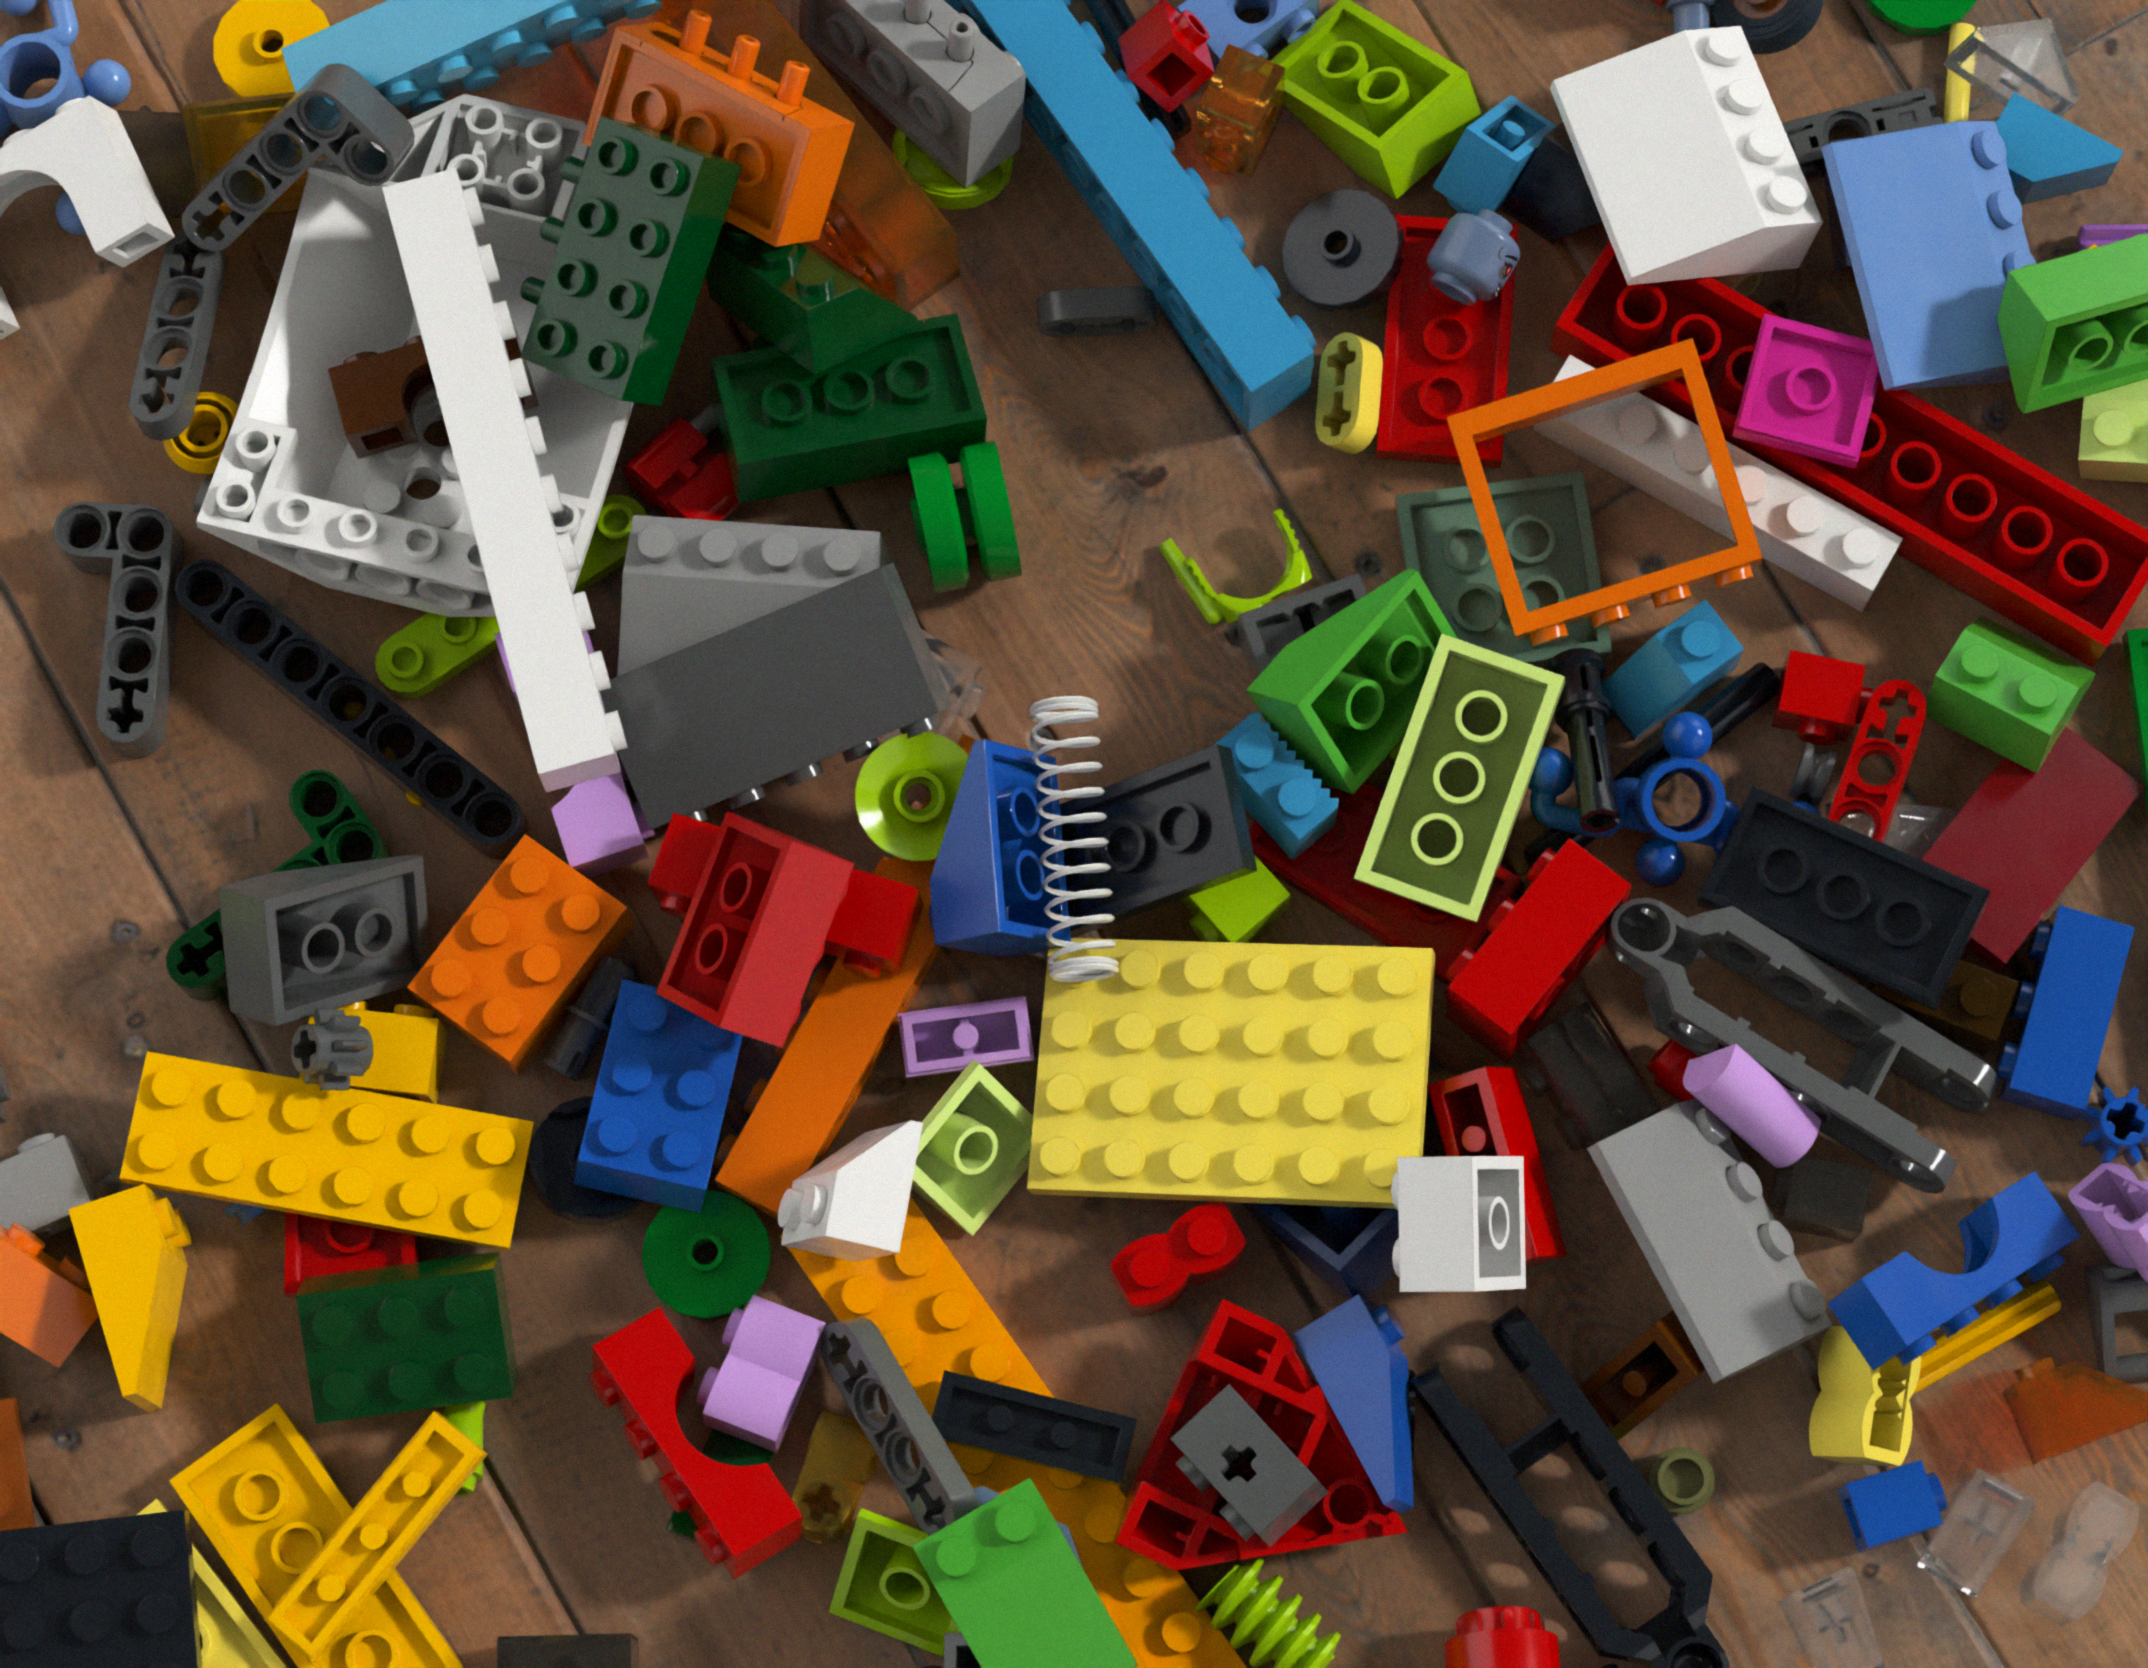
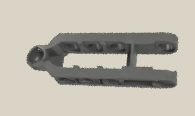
M1647 897L1635 898L1621 904L1608 918L1604 930L1608 951L1619 963L1645 978L1642 989L1654 1028L1688 1050L1693 1051L1699 1057L1737 1044L1822 1120L1819 1128L1820 1132L1914 1189L1934 1194L1943 1192L1959 1161L1953 1160L1946 1151L1916 1133L1917 1125L1879 1103L1874 1097L1890 1069L1943 1103L1966 1113L1979 1114L1987 1108L2000 1082L1998 1074L1992 1067L1734 906L1707 911L1687 918L1660 900ZM1707 957L1713 959L1855 1047L1856 1051L1839 1083L1837 1084L1805 1064L1804 1061L1807 1057L1799 1052L1794 1051L1792 1054H1789L1750 1030L1748 1027L1751 1023L1739 1016L1734 1020L1692 994L1695 988L1689 985L1686 973L1693 960Z

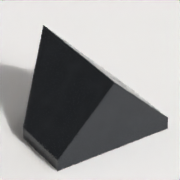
M1563 122L1543 137L1503 207L1505 213L1553 245L1557 239L1602 223Z

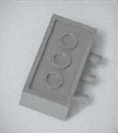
M800 0L799 40L965 189L1020 150L1026 72L1014 55L1008 51H1001L988 40L968 15L958 13L944 0Z

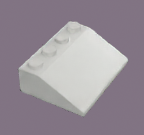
M1741 26L1684 30L1553 80L1550 86L1551 93L1627 285L1799 268L1823 220Z

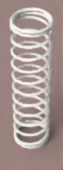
M1060 696L1042 699L1034 702L1028 708L1030 719L1038 723L1030 731L1031 737L1039 743L1045 744V746L1035 752L1032 760L1039 767L1047 769L1046 772L1038 776L1034 781V785L1041 792L1050 795L1041 800L1036 806V811L1046 819L1053 820L1039 830L1038 836L1046 843L1055 845L1046 850L1039 859L1044 866L1056 870V872L1047 876L1041 884L1047 892L1060 896L1050 901L1043 909L1044 913L1050 918L1062 921L1051 927L1045 934L1047 940L1053 944L1065 947L1054 952L1047 960L1050 965L1048 967L1050 971L1049 977L1059 982L1096 981L1113 977L1119 972L1117 967L1119 963L1110 957H1076L1054 962L1055 958L1066 953L1081 949L1112 948L1117 944L1114 940H1096L1080 943L1063 941L1052 937V933L1072 925L1108 923L1115 919L1111 914L1071 917L1055 914L1050 911L1051 907L1076 898H1103L1111 896L1113 893L1110 889L1105 888L1071 892L1048 886V882L1067 874L1099 873L1108 871L1111 868L1107 863H1092L1071 867L1053 864L1046 860L1047 856L1067 848H1095L1106 846L1109 843L1106 838L1062 841L1048 838L1044 835L1046 830L1063 823H1092L1103 821L1107 818L1101 812L1061 816L1047 813L1042 809L1047 803L1060 798L1096 797L1103 795L1105 792L1101 787H1084L1059 791L1045 788L1040 784L1041 780L1057 773L1094 772L1103 767L1099 762H1080L1057 766L1043 763L1038 758L1044 752L1057 747L1084 748L1096 746L1101 742L1099 738L1092 736L1055 741L1041 738L1036 733L1037 730L1049 724L1084 723L1096 720L1099 717L1097 714L1099 712L1097 708L1098 703L1094 699L1083 696ZM1079 708L1073 711L1046 712L1057 709Z

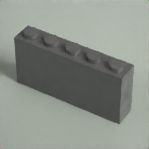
M894 563L877 568L610 679L612 688L600 691L605 713L618 711L628 746L626 749L618 750V754L650 830L669 823L673 813L702 822L706 821L710 817L705 807L727 799L731 810L744 806L767 795L762 784L782 776L785 777L788 787L823 773L824 770L820 761L842 752L846 763L871 754L880 745L877 737L900 729L901 734L908 733V738L926 732L940 725L935 714L952 706V702Z

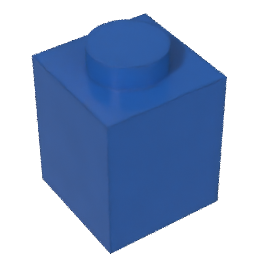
M1922 1460L1846 1483L1837 1490L1858 1553L1934 1530L1944 1524L1940 1512L1947 1510L1944 1490L1935 1472L1926 1474Z

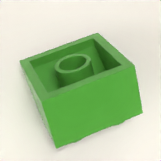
M1981 616L1963 630L1936 673L1926 702L1927 717L2037 774L2093 682L2096 673Z

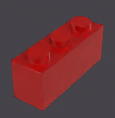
M1485 1066L1427 1085L1447 1156H1524L1526 1268L1567 1256L1516 1068Z

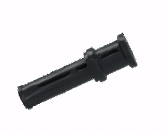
M1569 649L1554 656L1548 664V671L1565 676V684L1554 712L1555 721L1568 736L1572 774L1580 814L1579 825L1588 832H1606L1618 826L1621 815L1617 806L1612 764L1605 731L1612 717V708L1609 699L1603 695L1601 678L1605 674L1604 659L1600 653L1592 649ZM1579 667H1584V670L1580 672Z

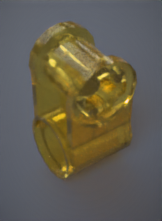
M823 1409L817 1420L806 1451L804 1466L792 1495V1501L803 1515L802 1536L812 1542L822 1544L834 1542L846 1533L851 1525L864 1487L868 1485L879 1459L857 1420L827 1409ZM823 1495L831 1496L833 1508L837 1514L825 1513L821 1522L813 1521L811 1509L807 1503L819 1504Z

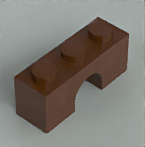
M514 323L516 338L505 340L510 361L520 358L523 350L521 339ZM421 335L410 338L404 343L403 347L379 354L370 351L357 353L345 359L342 365L328 368L345 435L358 459L419 441L413 422L414 409L419 399L425 393L435 388ZM522 358L532 395L520 398L523 410L539 406L527 360Z

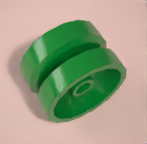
M991 440L962 447L959 454V465L963 487L953 488L947 460L938 451L908 457L907 462L914 494L913 498H909L920 555H926L935 594L966 588L970 579L966 547L976 546L982 574L990 582L1022 576L1016 534L995 441Z

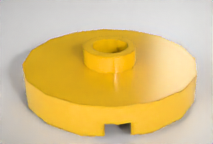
M239 0L221 18L213 37V60L226 88L244 104L265 111L280 110V106H284L296 94L281 48L328 28L330 24L324 11L311 0ZM278 39L283 41L282 47L276 52L270 53L263 50L264 46L271 40Z

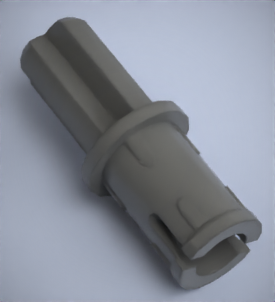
M610 955L601 957L575 1005L567 1003L565 1010L569 1013L554 1041L541 1058V1063L551 1067V1069L575 1082L577 1081L579 1073L603 1031L609 1034L610 1026L607 1025V1022L615 1010L622 979L631 981L634 977V970L629 965Z

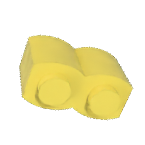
M1830 1327L1823 1338L1818 1359V1377L1821 1392L1814 1403L1809 1424V1442L1812 1456L1847 1465L1901 1466L1908 1453L1912 1437L1913 1420L1909 1400L1919 1380L1921 1356L1904 1367L1895 1356L1877 1369L1872 1370L1844 1327Z

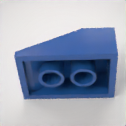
M986 739L973 742L930 878L931 904L929 907V921L934 931L935 945L1002 958H1012L1063 947L1053 944L1045 936L1051 927L1062 921L1050 918L1043 910L1050 901L1060 896L1047 892L1041 884L1047 876L1056 872V870L1044 866L1039 858L1046 850L1055 845L1046 843L1038 836L1039 830L1053 820L1046 819L1036 811V806L1041 800L1050 795L1041 792L1034 785V781L1038 776L1047 771V769H1043L1033 762L1032 756L1035 752ZM1044 754L1039 755V761L1056 765V757ZM1057 774L1041 780V786L1058 790ZM1059 799L1042 807L1043 811L1060 815ZM1061 824L1046 830L1044 835L1048 838L1062 840ZM1063 850L1046 857V860L1050 863L1065 866ZM1066 876L1055 878L1048 882V886L1067 891ZM1068 901L1051 907L1050 911L1055 914L1069 916ZM1070 926L1052 933V937L1071 942Z

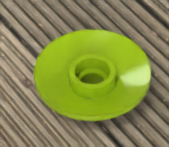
M923 732L911 738H908V733L901 734L879 745L862 765L855 785L856 813L868 837L879 848L901 859L910 861L937 859L968 761V753L952 740L929 732ZM914 784L924 785L930 793L929 803L922 809H914L906 801V792Z

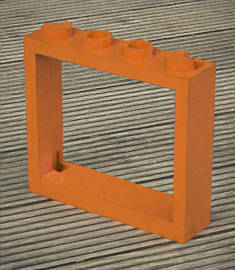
M1693 338L1446 417L1517 642L1530 638L1532 647L1550 641L1553 643L1569 636L1566 626L1590 618L1594 628L1610 625L1630 617L1628 606L1650 599L1653 600L1655 609L1670 606L1691 598L1692 595L1689 587L1714 580L1717 589L1730 587L1737 582L1753 578L1751 568L1762 564L1761 550ZM1683 377L1737 546L1528 612L1475 443Z

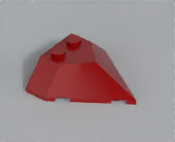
M1222 1299L1183 1364L1131 1481L1113 1543L1172 1571L1408 1533V1530L1397 1512L1383 1505L1319 1385H1315L1294 1350L1296 1348L1284 1328ZM1228 1384L1329 1492L1271 1547L1257 1533H1254L1245 1541L1219 1512L1228 1501L1212 1484L1201 1493L1175 1464L1184 1453L1170 1438ZM1243 1458L1233 1466L1238 1475L1246 1482H1249L1257 1474L1252 1469V1466Z

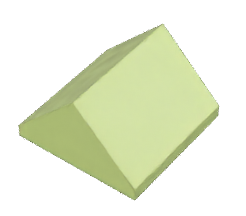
M972 1059L921 1122L923 1127L911 1187L914 1192L971 1236L977 1232L1029 1167L1033 1115L980 1063Z

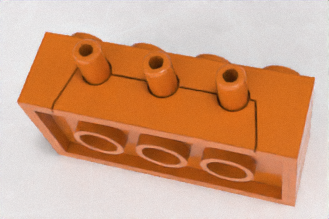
M699 10L688 11L682 33L662 22L616 26L582 143L588 147L591 146L600 116L641 124L741 164L743 166L724 220L774 247L819 240L855 123L802 96L810 68L798 61H787L779 84L753 70L761 45L757 39L747 35L737 36L731 58L704 45L712 17Z

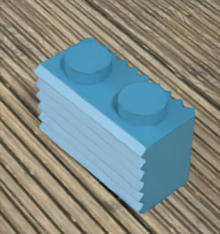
M1253 712L1215 745L1218 744L1231 748L1245 809L1289 858L1294 860L1335 826L1339 798H1330V789L1321 788L1322 779H1312L1313 770L1304 769V760H1295L1296 751L1287 750V741H1278L1279 732L1270 731V722H1261L1262 713Z

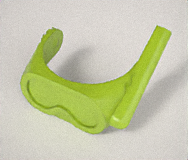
M1282 509L1274 510L1272 515L1286 545L1285 569L1277 584L1268 593L1257 598L1242 599L1231 597L1224 593L1217 595L1203 576L1192 557L1186 559L1171 538L1159 546L1160 552L1209 624L1216 625L1225 621L1228 625L1238 620L1239 614L1262 607L1313 578L1302 549L1299 550V540L1294 537V528H1290L1289 524L1291 523L1289 519H1285L1283 516L1285 513Z

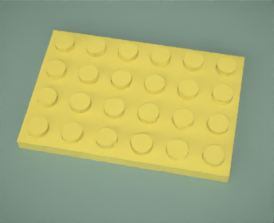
M1071 938V942L1080 943L1096 940H1114L1117 943L1112 948L1081 949L1063 954L1054 959V962L1076 957L1100 956L1113 958L1119 963L1117 966L1119 972L1113 977L1087 982H1059L1052 980L1048 975L1050 973L1048 970L1050 965L1047 961L1027 1189L1031 1194L1396 1209L1392 1201L1391 1184L1394 1174L1398 1171L1397 1157H1423L1436 954L1433 948ZM1062 948L1048 949L1047 960L1054 952Z

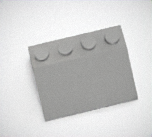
M633 515L622 576L617 676L893 563L881 532Z

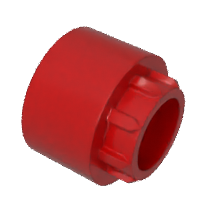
M1496 1606L1466 1612L1454 1624L1455 1637L1444 1643L1445 1668H1561L1558 1636L1552 1632L1545 1631L1544 1620L1535 1609L1528 1607Z

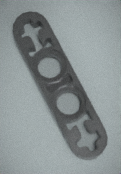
M184 229L175 233V238L168 241L164 249L129 398V409L142 433L150 439L159 441L172 439L180 435L190 425L193 418L227 269V257L223 250L211 252L199 248L189 240ZM194 261L192 270L196 277L192 276V273L186 262ZM187 298L199 300L197 307L189 314L184 316L170 315L172 307L177 302ZM176 348L188 350L185 358L180 363L170 367L158 365L160 358L166 352ZM161 388H165V393L171 404L163 405L165 395Z
M856 1317L830 1323L825 1328L821 1338V1353L825 1366L920 1529L930 1536L977 1509L979 1504L974 1489L877 1326L866 1317ZM880 1386L883 1388L885 1395L887 1397V1417L883 1413V1410L880 1406ZM911 1440L914 1441L919 1452V1470H917L911 1458Z

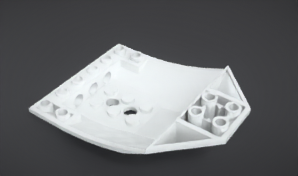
M464 93L408 119L415 135L414 146L390 179L380 186L359 184L350 178L329 157L312 164L307 169L308 175L295 226L260 346L196 524L197 528L327 588L446 617H496L451 445L444 447L433 446L423 437L426 428L436 421H444L436 389L434 388L425 393L415 406L413 422L418 442L358 459L345 435L328 368L342 365L345 359L354 354L368 351L378 354L403 347L407 340L421 335L382 187L453 168L457 169L463 190L472 187L476 188L485 224L474 227L479 246L491 244L501 279L500 281L489 283L494 303L506 300L511 318L524 347L537 305L522 299L520 294L521 286L525 279L531 276L546 281L557 245L542 239L540 235L541 226L545 219L551 216L566 221L577 185L562 179L560 170L564 160L570 156L586 161L590 147L583 144L582 141L587 126L584 121ZM371 142L375 148L384 152L379 145ZM527 361L539 406L524 410L525 418L538 416L548 453L537 455L536 458L541 477L553 474L560 495L563 511L552 514L557 535L569 532L579 565V570L568 572L572 591L574 592L604 503L634 402L618 400ZM421 479L433 480L441 486L436 495L424 500L412 498L406 491L413 482Z

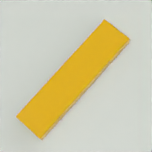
M433 1411L263 1620L312 1662H319L488 1453L439 1412Z

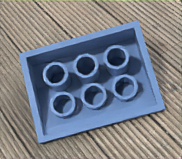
M1955 121L1834 142L1821 147L1884 391L1994 384L2010 380V372L1997 316L2008 272L2037 263L2030 253L2022 223V206L2013 189L2006 162V146L1999 135L1996 121Z

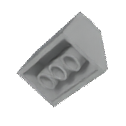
M1694 1098L1677 1103L1597 1142L1587 1148L1714 1384L1769 1362L1833 1325L1825 1312L1826 1303L1823 1294L1814 1282L1807 1279L1793 1253L1794 1244L1789 1232L1772 1215L1762 1196V1185L1758 1175L1748 1164L1744 1163L1730 1138L1731 1129L1699 1100Z

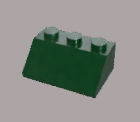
M728 221L722 225L706 272L709 298L812 374H818L918 328V320L915 315L810 241L774 247Z

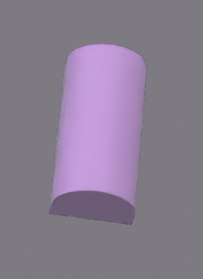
M1026 996L897 1013L907 1079L963 1071L972 1059L980 1063L984 1068L1034 1061Z
M1733 1044L1688 1061L1683 1076L1684 1088L1772 1166L1776 1168L1787 1167L1798 1161L1811 1148L1818 1135L1822 1120L1740 1046Z

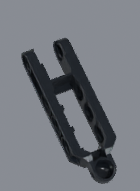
M1514 1306L1491 1322L1489 1329L1506 1358L1549 1418L1503 1450L1501 1449L1472 1407L1466 1409L1444 1380L1439 1370L1440 1365L1437 1362H1434L1409 1380V1385L1416 1391V1398L1598 1656L1643 1665L1648 1664L1650 1668H1729V1661L1724 1649L1705 1624L1713 1574L1538 1329L1518 1306ZM1565 1442L1571 1447L1671 1588L1668 1607L1636 1630L1618 1625L1596 1594L1593 1587L1596 1583L1589 1571L1584 1574L1576 1566L1556 1537L1554 1530L1557 1526L1550 1516L1545 1519L1540 1515L1516 1479L1518 1475Z

